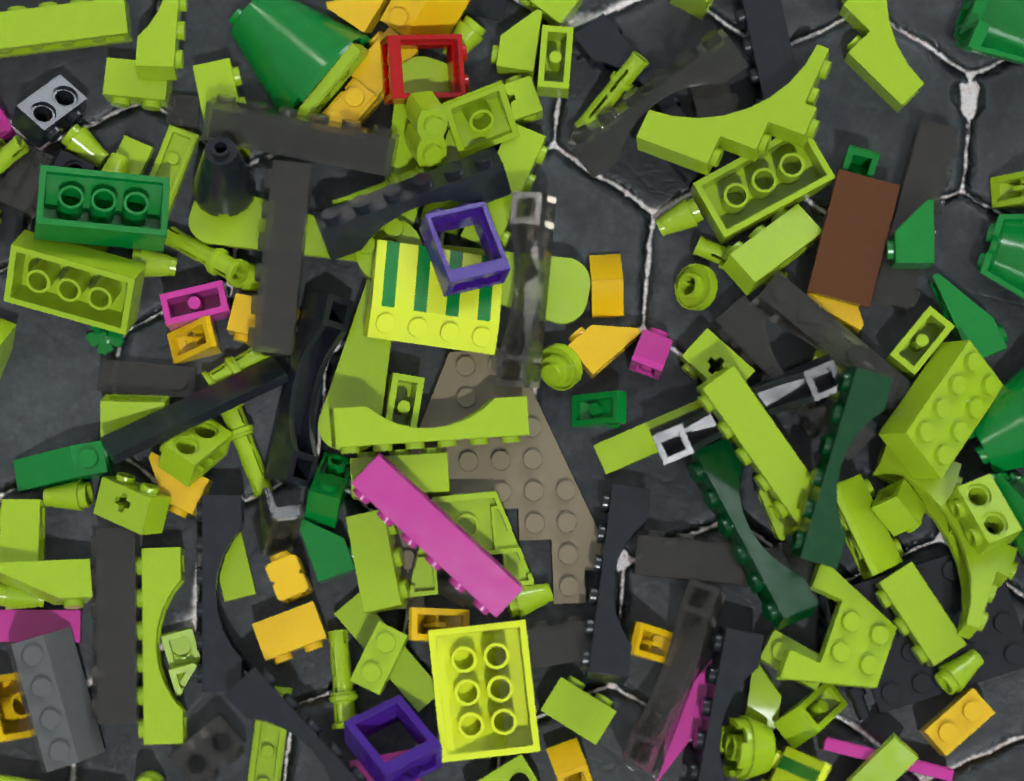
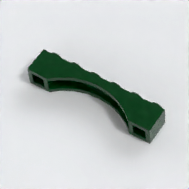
M847 366L846 371L841 373L837 385L838 390H840L837 402L832 404L828 414V421L831 422L828 433L823 435L819 444V453H821L818 466H814L810 474L809 484L812 485L808 498H805L801 504L800 516L802 520L799 530L796 529L791 538L790 547L793 548L792 555L837 569L846 540L837 506V483L840 468L846 452L857 434L871 419L885 410L894 378L853 366Z
M723 439L694 452L688 463V471L692 480L698 482L703 492L702 496L706 507L712 509L715 514L721 535L727 537L732 546L734 560L738 565H742L747 575V583L750 590L758 595L767 621L772 622L777 631L809 618L818 606V603L804 577L774 559L750 530L740 500V475L743 464L737 457L730 440Z

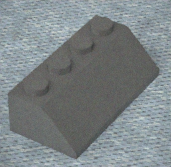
M71 627L6 645L41 771L50 772L106 752Z

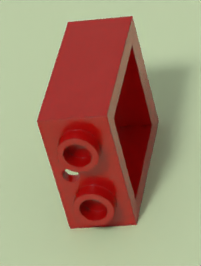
M462 34L387 35L380 41L384 104H406L410 93H404L401 49H446L449 92H433L440 103L469 92V77L464 74L467 47L465 43H462Z

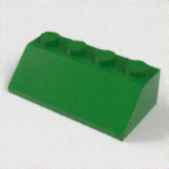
M40 165L34 239L163 252L167 237L170 178Z

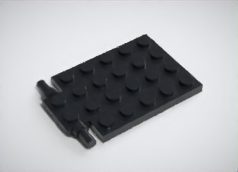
M950 554L915 565L958 630L961 616V585L953 555ZM890 574L852 585L894 624L893 620L896 619V616L890 607L885 609L875 595V592L878 591L875 584ZM1006 581L1000 588H997L992 602H987L984 612L989 613L984 629L982 631L977 630L970 639L962 637L967 645L935 666L928 667L926 662L921 664L911 650L915 645L909 636L903 637L898 629L896 630L878 686L871 689L879 714L946 693L935 679L938 667L965 654L970 649H974L980 654L984 664L976 671L966 686L1024 668V633ZM820 595L817 597L824 615L822 619L824 629L819 630L823 643L835 607L832 599ZM837 686L839 692L845 691L848 700H852L858 721L871 717L864 697L867 694L865 688Z

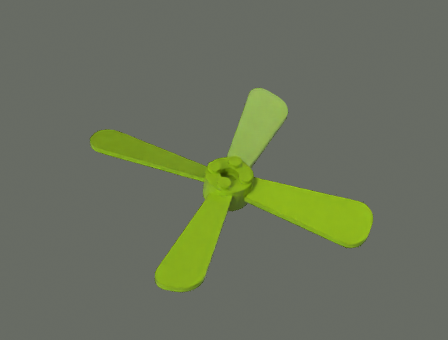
M417 56L408 59L402 64L404 93L425 91L449 92L447 63L425 56ZM394 104L385 181H387V177L390 174H402L415 169V165L418 164L405 141L406 129L410 123L406 115V104ZM447 126L446 132H445V134H444V136H443L444 139H445V136H446V133H447V130H448V126ZM435 166L423 167L424 172L433 170ZM254 196L250 206L236 216L229 217V214L212 216L201 210L194 200L189 215V228L194 237L204 244L330 259L314 215ZM420 207L405 212L384 225L370 238L362 250L336 259L357 262L362 275L367 281L318 421L319 434L325 444L331 448L329 409L367 406L379 416L383 415L392 340L371 338L363 335L377 239L425 246L424 243H421L418 233L413 228ZM441 245L446 250L485 255L483 249ZM504 251L511 269L505 282L502 283L501 306L558 325L570 324L583 314L587 306L591 287L589 273L583 264L572 258ZM373 445L360 446V452L369 449Z

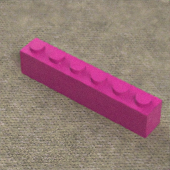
M380 451L353 479L351 484L355 489L352 492L366 505L369 502L373 503L379 509L376 514L388 526L391 527L395 524L403 531L401 537L413 549L419 546L428 555L425 557V560L437 571L443 568L451 576L449 582L459 592L464 593L467 590L475 598L473 604L483 614L488 615L490 612L497 617L523 590V584Z

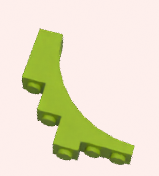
M841 0L844 5L839 14L860 34L846 47L849 52L844 62L898 113L921 90L924 83L908 65L896 44L889 22L887 0Z
M817 44L805 66L787 85L770 98L747 109L723 116L703 118L671 116L648 110L636 136L637 149L708 176L712 166L718 167L724 150L756 162L760 152L766 153L772 136L804 148L808 138L814 139L819 128L820 121L816 120L817 107L814 106L820 93V89L817 86L821 79H827L832 67V62L828 61L829 48Z
M884 443L872 475L889 484L905 478L927 506L925 513L934 521L947 541L957 566L961 585V616L957 635L970 639L977 630L982 631L986 625L989 613L984 611L987 602H992L997 588H1000L1006 579L1012 580L1018 567V562L1014 560L1018 548L1007 544L979 556L975 548L969 545L965 537V530L960 521L952 515L948 498L954 490L962 484L963 478L958 476L962 464L953 461L942 479L914 480L886 443ZM969 498L971 503L979 506L976 500Z

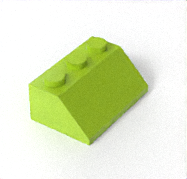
M858 474L837 483V506L839 516L846 524L843 527L846 535L845 543L864 580L902 563L901 555L904 552L896 537L891 538L888 529L871 509L874 502L872 497L876 496L871 482L868 478L863 480L862 475Z

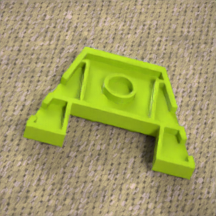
M495 490L430 496L432 501L491 555L501 554L502 565L523 586L534 585L532 574L527 567L524 555L518 546L510 522ZM419 546L409 583L411 597L437 595V570L425 560L428 554Z
M816 563L808 586L810 590L837 602L817 662L793 650H787L784 653L776 679L868 689L877 688L897 627L834 568Z

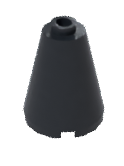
M216 137L206 144L192 183L194 200L201 210L212 216H218V214H229V217L236 216L245 211L253 202L256 190L255 179L235 143L226 137Z

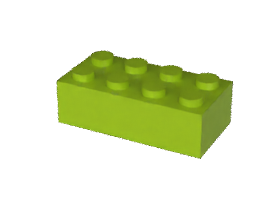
M775 138L771 140L766 153L760 152L756 162L740 157L694 182L690 192L719 243L723 245L771 219L781 209H789L831 186L836 177L814 139L808 138L803 148Z
M24 230L11 244L4 293L5 302L123 335L128 333L138 318L146 263L74 243L35 240V232Z
M970 340L942 342L879 432V436L914 480L942 479L1004 385Z

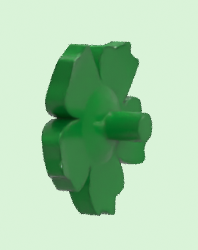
M91 326L94 332L86 334V342L93 348L98 346V354L105 356L113 352V346L121 348L125 342L123 334Z

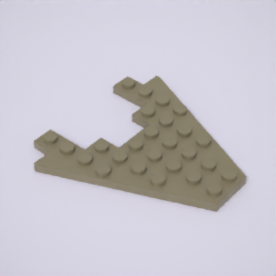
M495 350V355L469 351L449 352L419 428L446 426L459 421L479 409L491 398L527 396L530 434L520 435L521 442L501 443V437L488 438L489 444L469 445V439L457 440V446L438 447L441 448V453H448L450 494L495 490L504 510L518 509L519 541L551 540L553 604L586 603L585 571H593L595 555H601L602 543H597L598 528L514 351ZM437 441L425 442V448L437 447ZM410 449L409 455L422 454V449ZM399 528V534L395 535L397 547L402 548L405 557V565L401 566L403 578L407 579L410 583L418 546L413 549L402 539L401 534L403 531ZM425 596L407 598L409 606L394 610L409 609V607L425 608Z

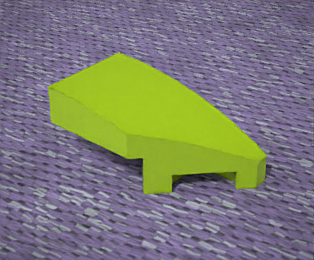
M193 626L161 635L169 664L168 671L176 696L181 695L201 659L200 651H197L196 635Z
M759 662V667L749 676V691L745 715L769 727L776 728L773 723L779 717L781 693L776 682L769 677Z

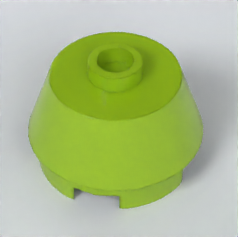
M740 715L737 718L730 717V724L721 727L720 752H724L726 764L722 766L724 775L743 781L770 771L774 763L776 751L775 737L772 729L768 725L746 715Z

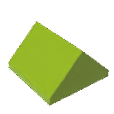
M502 80L441 103L447 113V126L460 158L520 136Z

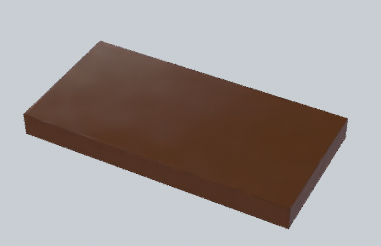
M841 169L837 170L806 293L866 309L870 308L900 185Z

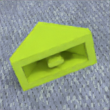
M1024 171L990 178L992 209H1024Z

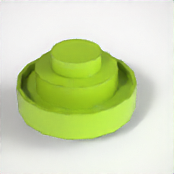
M698 263L689 264L684 267L678 274L675 282L677 302L682 307L693 311H700L709 307L714 301L718 290V280L715 272L710 267Z
M556 343L548 346L539 354L537 361L538 371L548 386L555 390L564 391L572 388L581 380L583 374L582 363L572 348L565 344Z

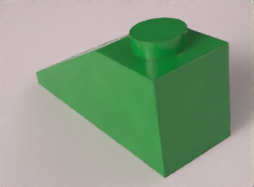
M939 273L929 278L927 282L943 317L955 325L951 330L954 341L970 340L984 360L1001 353L1007 348V334L1002 325L996 324L992 316Z
M101 441L67 446L13 460L18 492L57 486L79 479L86 481L105 476H114L111 458L103 448Z

